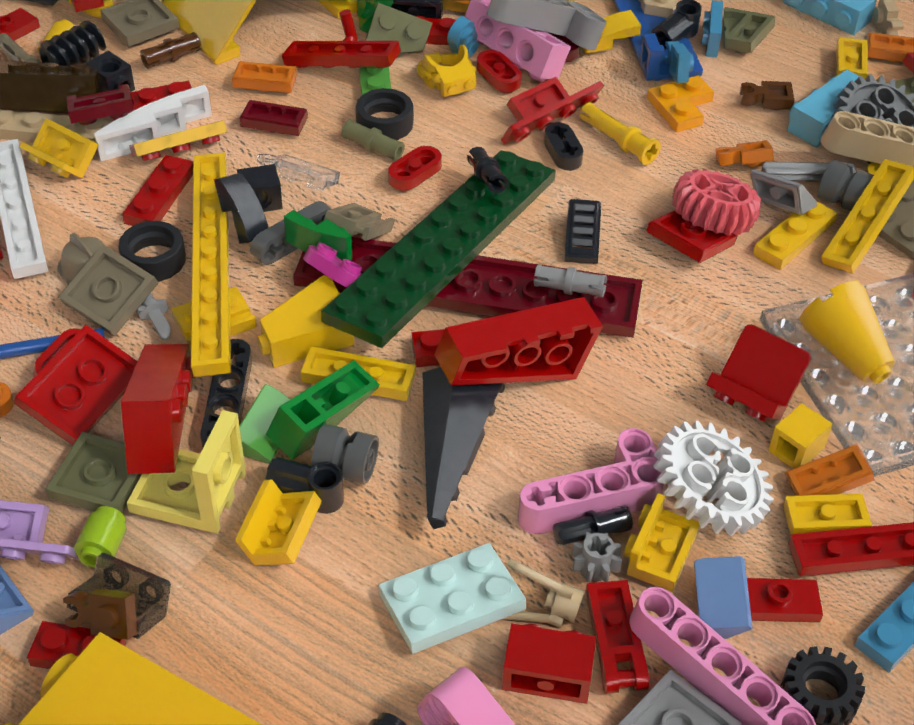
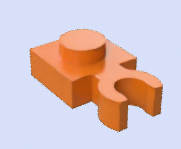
M768 140L736 144V147L715 148L716 161H719V166L741 162L742 165L746 164L748 167H759L766 161H774L773 148Z

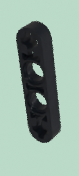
M230 339L231 359L234 358V355H237L236 366L231 365V373L218 374L212 377L200 432L202 448L220 416L214 413L218 408L223 406L232 407L234 409L233 412L238 413L239 426L241 424L252 367L251 348L244 340ZM227 379L239 381V384L231 388L220 385Z

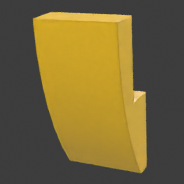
M632 10L603 17L607 22L596 50L585 48L583 50L585 53H598L613 48V39H626L640 35L641 24Z

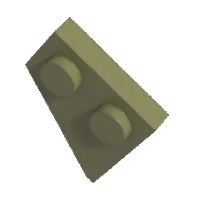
M729 7L724 8V41L726 49L736 50L738 53H752L775 27V16Z

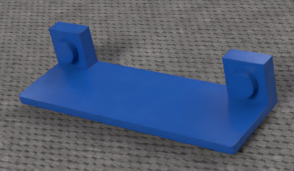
M613 0L618 13L632 10L641 24L640 35L629 37V40L646 81L672 79L673 77L669 73L670 64H666L664 61L665 56H668V49L664 50L663 45L659 44L655 33H652V29L666 18L644 14L641 2L638 0ZM689 38L681 39L679 43H683L688 51L693 54L694 68L693 71L689 72V77L702 76L703 68Z

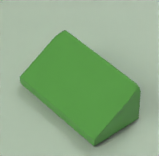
M268 384L263 386L240 424V433L244 456L270 464L280 448L266 433L279 406L291 399Z

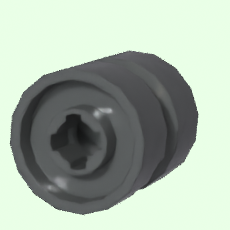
M835 159L830 163L821 179L817 197L829 203L841 201L842 208L851 211L874 175L863 170L853 173L851 166Z
M324 424L316 437L311 466L321 462H331L341 469L344 480L365 485L369 482L375 468L379 438L376 435L359 431L349 435L346 428Z

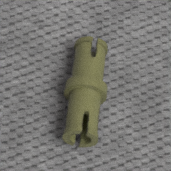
M351 119L346 121L342 129L341 135L343 138L364 146V150L370 153L376 151L394 161L400 159L403 154L404 143L383 135L380 129L375 127L372 129L367 128Z

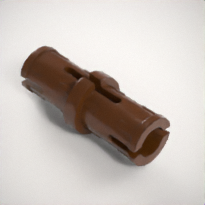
M192 32L173 40L171 38L165 39L163 43L157 46L143 49L140 51V56L144 66L151 68L169 60L175 62L185 54L201 50V43L198 35Z

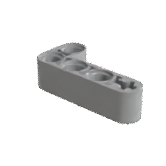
M491 0L486 13L490 18L502 23L566 36L576 45L589 50H596L607 22L590 8L568 0Z

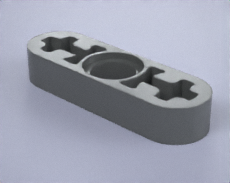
M316 201L301 209L298 213L311 219L318 225L324 221L326 211L331 208L322 201ZM284 219L257 234L250 245L251 254L264 265H270L298 249L286 242Z

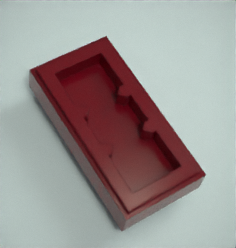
M249 100L239 118L240 127L299 136L308 119V112L305 108Z

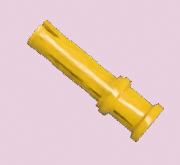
M591 102L586 103L581 108V111L588 115L580 113V119L617 141L623 152H631L638 157L639 162L643 165H648L657 158L661 149V143L656 138L650 139L643 135L641 129L637 126H626Z

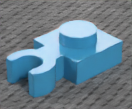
M679 41L666 42L668 56H665L664 61L666 64H670L669 73L677 83L688 82L689 72L693 71L694 68L693 54Z

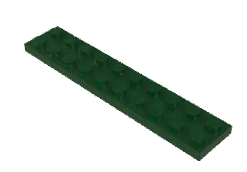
M500 150L493 158L500 165L502 174L508 179V185L501 181L506 187L503 192L498 194L490 192L485 183L479 181L475 174L472 175L321 310V322L383 348L555 181L556 170L544 166L540 162L519 157L513 152Z

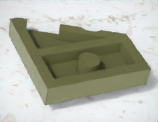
M378 3L365 41H399L401 49L399 54L423 52L432 22Z

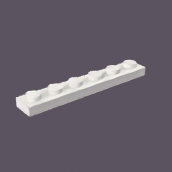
M18 139L0 142V217L14 279L48 272Z

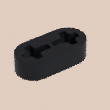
M560 122L551 123L546 126L544 144L555 165L567 171L576 170L581 167L584 150L572 128Z

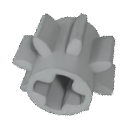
M586 532L584 543L574 542L572 555L575 557L573 571H581L582 575L586 578V582L602 580L607 582L610 571L620 572L622 559L619 557L621 544H614L606 532L604 534Z

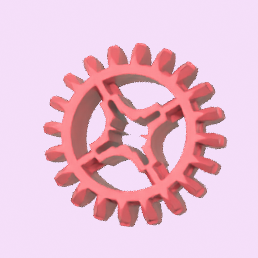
M693 169L692 172L688 171L683 176H680L673 190L672 205L675 207V212L682 215V219L691 221L693 226L702 227L704 231L711 230L715 234L721 232L727 236L731 235V233L741 235L742 232H749L754 222H757L760 214L761 198L757 195V192L751 189L748 183H742L739 178L730 177L729 174H721L718 171L711 172L707 169L702 171Z

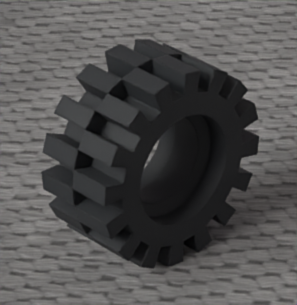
M817 646L810 647L807 654L803 649L797 652L796 657H792L788 663L780 685L782 686L781 688L809 711L817 725H849L856 715L865 694V686H862L864 681L863 674H855L858 667L856 663L852 660L846 665L844 660L847 655L839 652L837 658L831 656L832 648L824 647L822 654H819ZM810 679L823 680L836 689L838 697L834 700L821 699L807 689L806 682Z

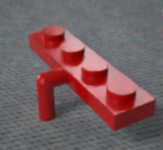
M346 9L339 13L345 34L343 41H293L282 54V59L285 66H297L298 68L309 66H322L323 68L348 66L349 68L375 66L382 69L392 65L401 49L399 41H357L358 37L351 11Z

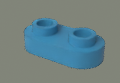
M460 16L453 23L447 36L452 53L458 54L459 46L462 44L467 47L469 57L476 52L479 42L477 41L478 35L474 23L464 16Z

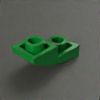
M295 210L284 215L286 242L304 252L307 251L309 245L317 247L320 242L337 251L336 257L342 261L343 259L352 261L351 234L346 229L337 226L328 219L316 225L311 219L304 217Z

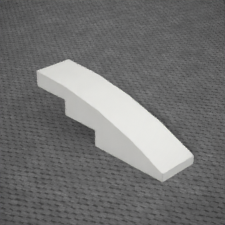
M205 85L172 94L144 105L94 133L96 143L99 144L97 150L100 161L131 154L129 145L187 130V122L212 116L208 89Z

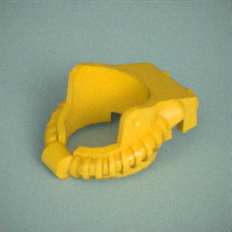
M464 44L459 46L458 54H440L439 52L424 54L423 60L417 65V74L423 79L424 83L432 89H441L440 94L443 97L476 89V67L473 66L472 61L468 58V49ZM442 63V64H444V65H451V66H442V65H438V64Z

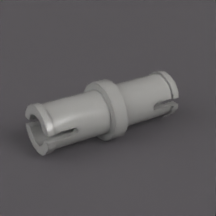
M540 264L536 267L534 275L537 276V279H534V286L536 287L541 286L564 290V294L568 295L577 292L603 297L605 294L606 285L604 283L607 282V275L578 272L575 267H568L567 270L542 266Z

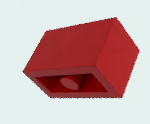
M511 623L503 667L502 690L587 704L596 636L585 635L575 630L558 631L545 629L536 624L520 625Z

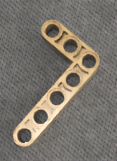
M839 111L834 115L820 139L823 147L835 154L882 164L884 159L914 166V127L851 112Z

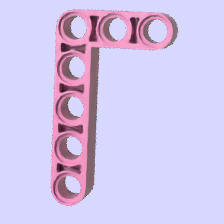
M650 587L641 593L630 616L631 630L696 689L740 721L741 725H816L813 716L807 709L669 591L660 587ZM646 610L655 612L660 618L651 616ZM679 639L687 640L693 647L686 646ZM713 667L722 670L727 677L716 673ZM747 697L757 700L761 707L752 704Z

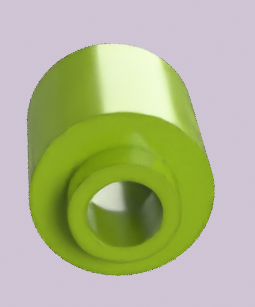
M101 506L88 516L74 546L75 554L79 557L81 563L91 568H100L112 564L127 531L125 525L126 517L121 511L113 507Z

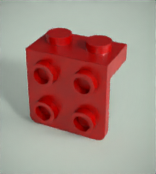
M749 324L744 327L721 374L712 372L706 385L715 390L713 394L715 398L732 406L735 400L748 406L745 413L762 422H766L768 417L781 420L812 357L808 351L755 325Z

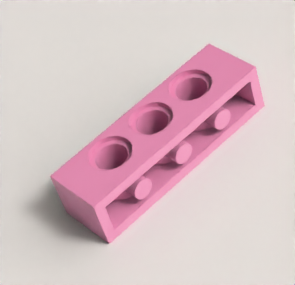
M491 0L470 1L465 17L474 23L479 44L487 45L490 47L489 50L502 52L519 69L529 71V76L537 81L545 82L546 79L559 78L571 46L547 32L506 24L490 18L486 13Z

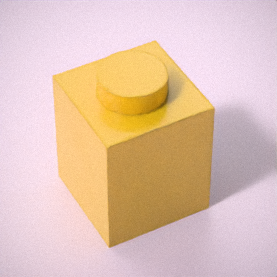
M801 403L775 426L768 451L793 469L807 464L825 448L833 423Z

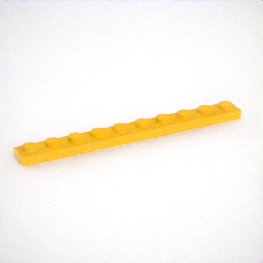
M226 153L194 155L191 368L193 377L231 373L228 212L221 211L214 179L227 176Z

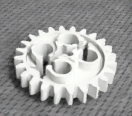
M695 421L692 426L687 422H683L680 427L674 426L658 444L659 448L654 453L658 461L653 465V468L662 472L656 480L659 483L668 485L663 494L665 496H675L677 499L673 506L675 509L681 507L687 509L686 519L690 520L694 516L698 517L701 528L711 523L716 534H719L723 528H725L729 536H732L737 530L741 534H745L750 528L754 529L770 512L771 509L768 506L774 500L768 494L773 489V486L764 482L769 473L758 469L759 464L762 462L761 459H752L749 456L752 451L751 447L742 449L739 446L740 438L737 436L733 440L729 439L727 430L724 428L720 433H716L712 423H709L704 429L699 421ZM714 450L715 453L713 454V456H709V454ZM720 453H722L723 455H725V457H724L721 461H720V459H721ZM706 494L707 503L701 500ZM718 498L719 500L713 505L712 501Z

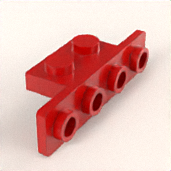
M554 77L510 98L506 105L518 122L512 124L507 129L501 141L504 145L513 140L518 143L527 138L531 131L535 129L542 131L546 126L553 123L555 119L561 117L564 120L571 116L577 108L584 106L586 103L591 102L594 104L599 99L598 94L604 87L603 83L599 81L569 96L557 77Z

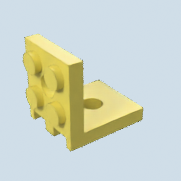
M222 410L201 453L179 449L175 473L142 474L127 501L129 513L218 534L221 528L219 517L223 508L230 509L235 498L234 485L238 478L244 479L246 475L238 413ZM180 482L190 484L184 490L175 491L170 489L171 486Z

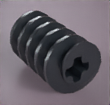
M83 21L79 26H73L70 30H65L60 35H55L50 40L43 41L39 48V54L42 63L70 66L80 64V61L85 63L90 60V56L92 58L99 56V49L105 51L106 43L103 35L94 23Z

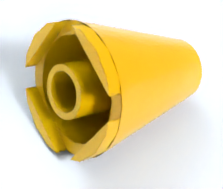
M858 280L847 281L830 289L833 296L822 302L820 297L812 301L799 317V321L806 332L863 383L872 381L874 385L879 384L892 375L891 368L895 364L894 358L866 288Z

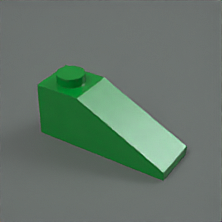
M353 360L279 406L266 435L293 460L314 446L320 428L324 424L337 426L373 394L380 384Z

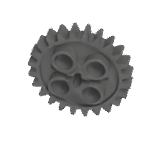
M869 74L866 79L859 76L855 81L851 80L837 95L838 99L833 104L837 110L832 114V117L839 111H846L914 127V102L912 101L914 93L906 95L904 93L905 85L898 89L895 87V79L886 83L883 75H880L877 80H875L872 74Z

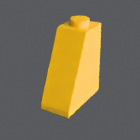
M321 276L260 319L262 334L257 335L258 347L262 356L268 355L273 368L306 359L311 346L338 350L355 345L354 336L321 322V310L339 295L333 280L328 276Z

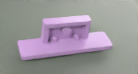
M0 500V557L25 560L26 554L41 555V562L64 565L66 558H79L71 546L43 543L49 507L41 504Z

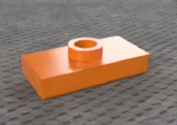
M868 33V58L902 62L907 52L914 53L913 37Z
M239 61L232 77V84L234 88L291 93L297 78V67Z
M857 444L785 472L786 479L795 496L841 494L874 481V473Z

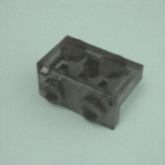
M103 552L96 557L94 576L68 593L70 595L75 591H83L89 594L97 588L135 593L137 634L133 637L139 639L166 617L171 583L167 579ZM67 604V608L78 612L73 604Z

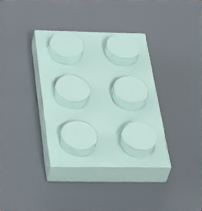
M490 543L378 584L379 595L412 654L526 610L525 596Z

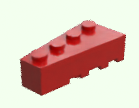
M585 297L446 327L434 355L451 386L577 379L603 325Z

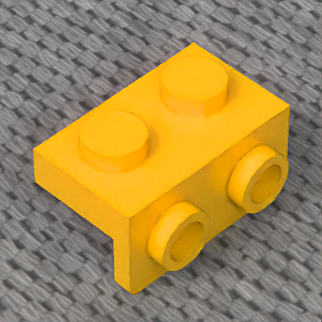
M45 118L32 146L22 141L19 145L20 148L30 152L27 157L28 159L44 167L47 162L51 163L50 170L65 178H68L70 173L83 178L99 144Z
M272 479L264 480L235 541L254 566L294 564L322 500L315 491L282 493Z
M658 493L652 506L644 505L638 521V527H641L639 535L633 533L630 535L624 556L630 558L627 575L673 592L699 532L700 524L696 520H688L685 516L663 509L666 496Z

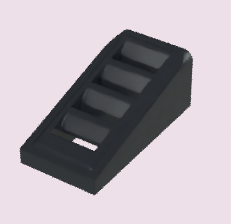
M569 200L564 261L598 264L601 222L600 201ZM572 246L592 247V249L573 248Z

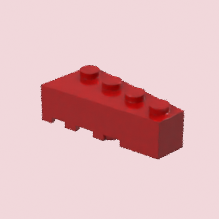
M189 344L144 345L121 399L127 474L175 473L185 412L188 404V394L192 392V378H196L193 377Z

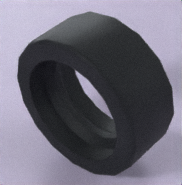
M387 88L375 89L364 93L357 100L355 107L356 123L370 129L374 127L380 129L383 135L394 140L407 136L412 130L414 105L411 98L404 92ZM378 112H393L395 114H398L397 116L391 118H377L371 116L372 114Z
M163 221L138 223L127 229L119 239L118 249L120 255L154 276L158 282L173 277L181 271L185 264L186 252L183 236L179 229L170 223ZM161 245L170 248L164 254L156 257L135 255L136 252L148 246Z

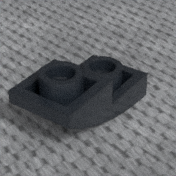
M242 173L214 179L221 211H232L239 244L252 242L257 234L269 228L261 204Z

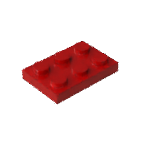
M85 324L15 396L13 404L73 446L82 431L89 433L124 395L138 361Z

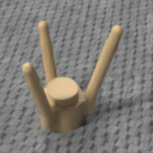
M513 559L508 561L509 567L550 589L544 608L550 609L551 613L521 611L503 618L504 620L548 623L561 628L564 619L574 623L584 590L564 583L560 584Z

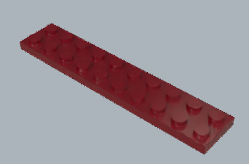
M351 237L352 262L362 267L360 273L363 274L396 243L372 239L365 241L359 237ZM304 251L293 274L294 286L307 287L325 275L303 259L306 253ZM477 255L426 305L482 315L499 316L585 297L603 325L600 333L634 338L643 280L577 270L578 272L607 275V282L604 283L606 285L605 294L603 297L577 292L568 295L564 294V290L534 286V279H537V276L534 275L538 264ZM553 267L567 270V268ZM333 280L339 293H342L347 288Z

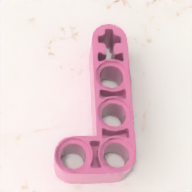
M629 428L622 431L617 440L614 464L525 485L521 490L518 522L521 528L528 533L542 534L553 531L554 524L584 517L585 513L590 510L597 513L625 505L631 513L643 510L645 504L652 506L657 494H663L664 484L656 480L662 472L653 468V465L658 461L654 456L657 449L649 434L637 428Z
M460 667L428 692L417 706L418 715L424 725H515L477 676L466 667Z

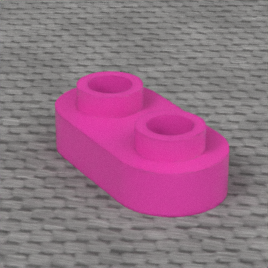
M320 242L317 247L309 245L303 259L335 282L348 287L362 275L360 273L362 270L361 266L348 259H343L342 261L337 258V251L332 247Z

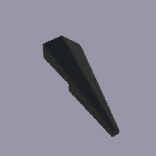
M441 367L422 372L427 519L433 529L446 526L448 521L445 514L451 501H457L460 494L458 484L462 475H468L485 436L484 424L487 417L493 416L496 406L494 401L497 394L503 393L505 389L504 383L451 386Z

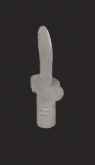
M150 293L142 303V306L137 309V314L140 319H151L160 338L165 340L171 334L170 325L163 313L168 311V305L164 299L157 300Z

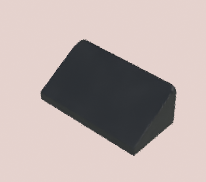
M393 0L391 8L415 17L422 16L434 19H442L443 17L442 0Z

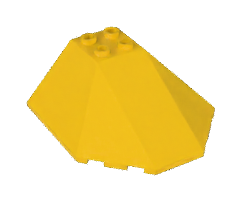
M163 0L162 3L178 18L179 28L186 35L192 32L198 35L201 50L214 64L218 65L241 56L240 46L233 38L256 0ZM317 0L338 19L340 18L339 13L342 10L348 9L352 14L357 12L358 9L356 0Z

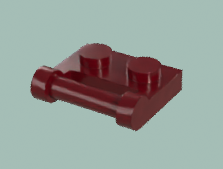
M128 84L119 85V89L77 97L76 94L67 96V108L71 124L88 125L96 122L97 118L110 116V118H121L128 115V112L134 111Z

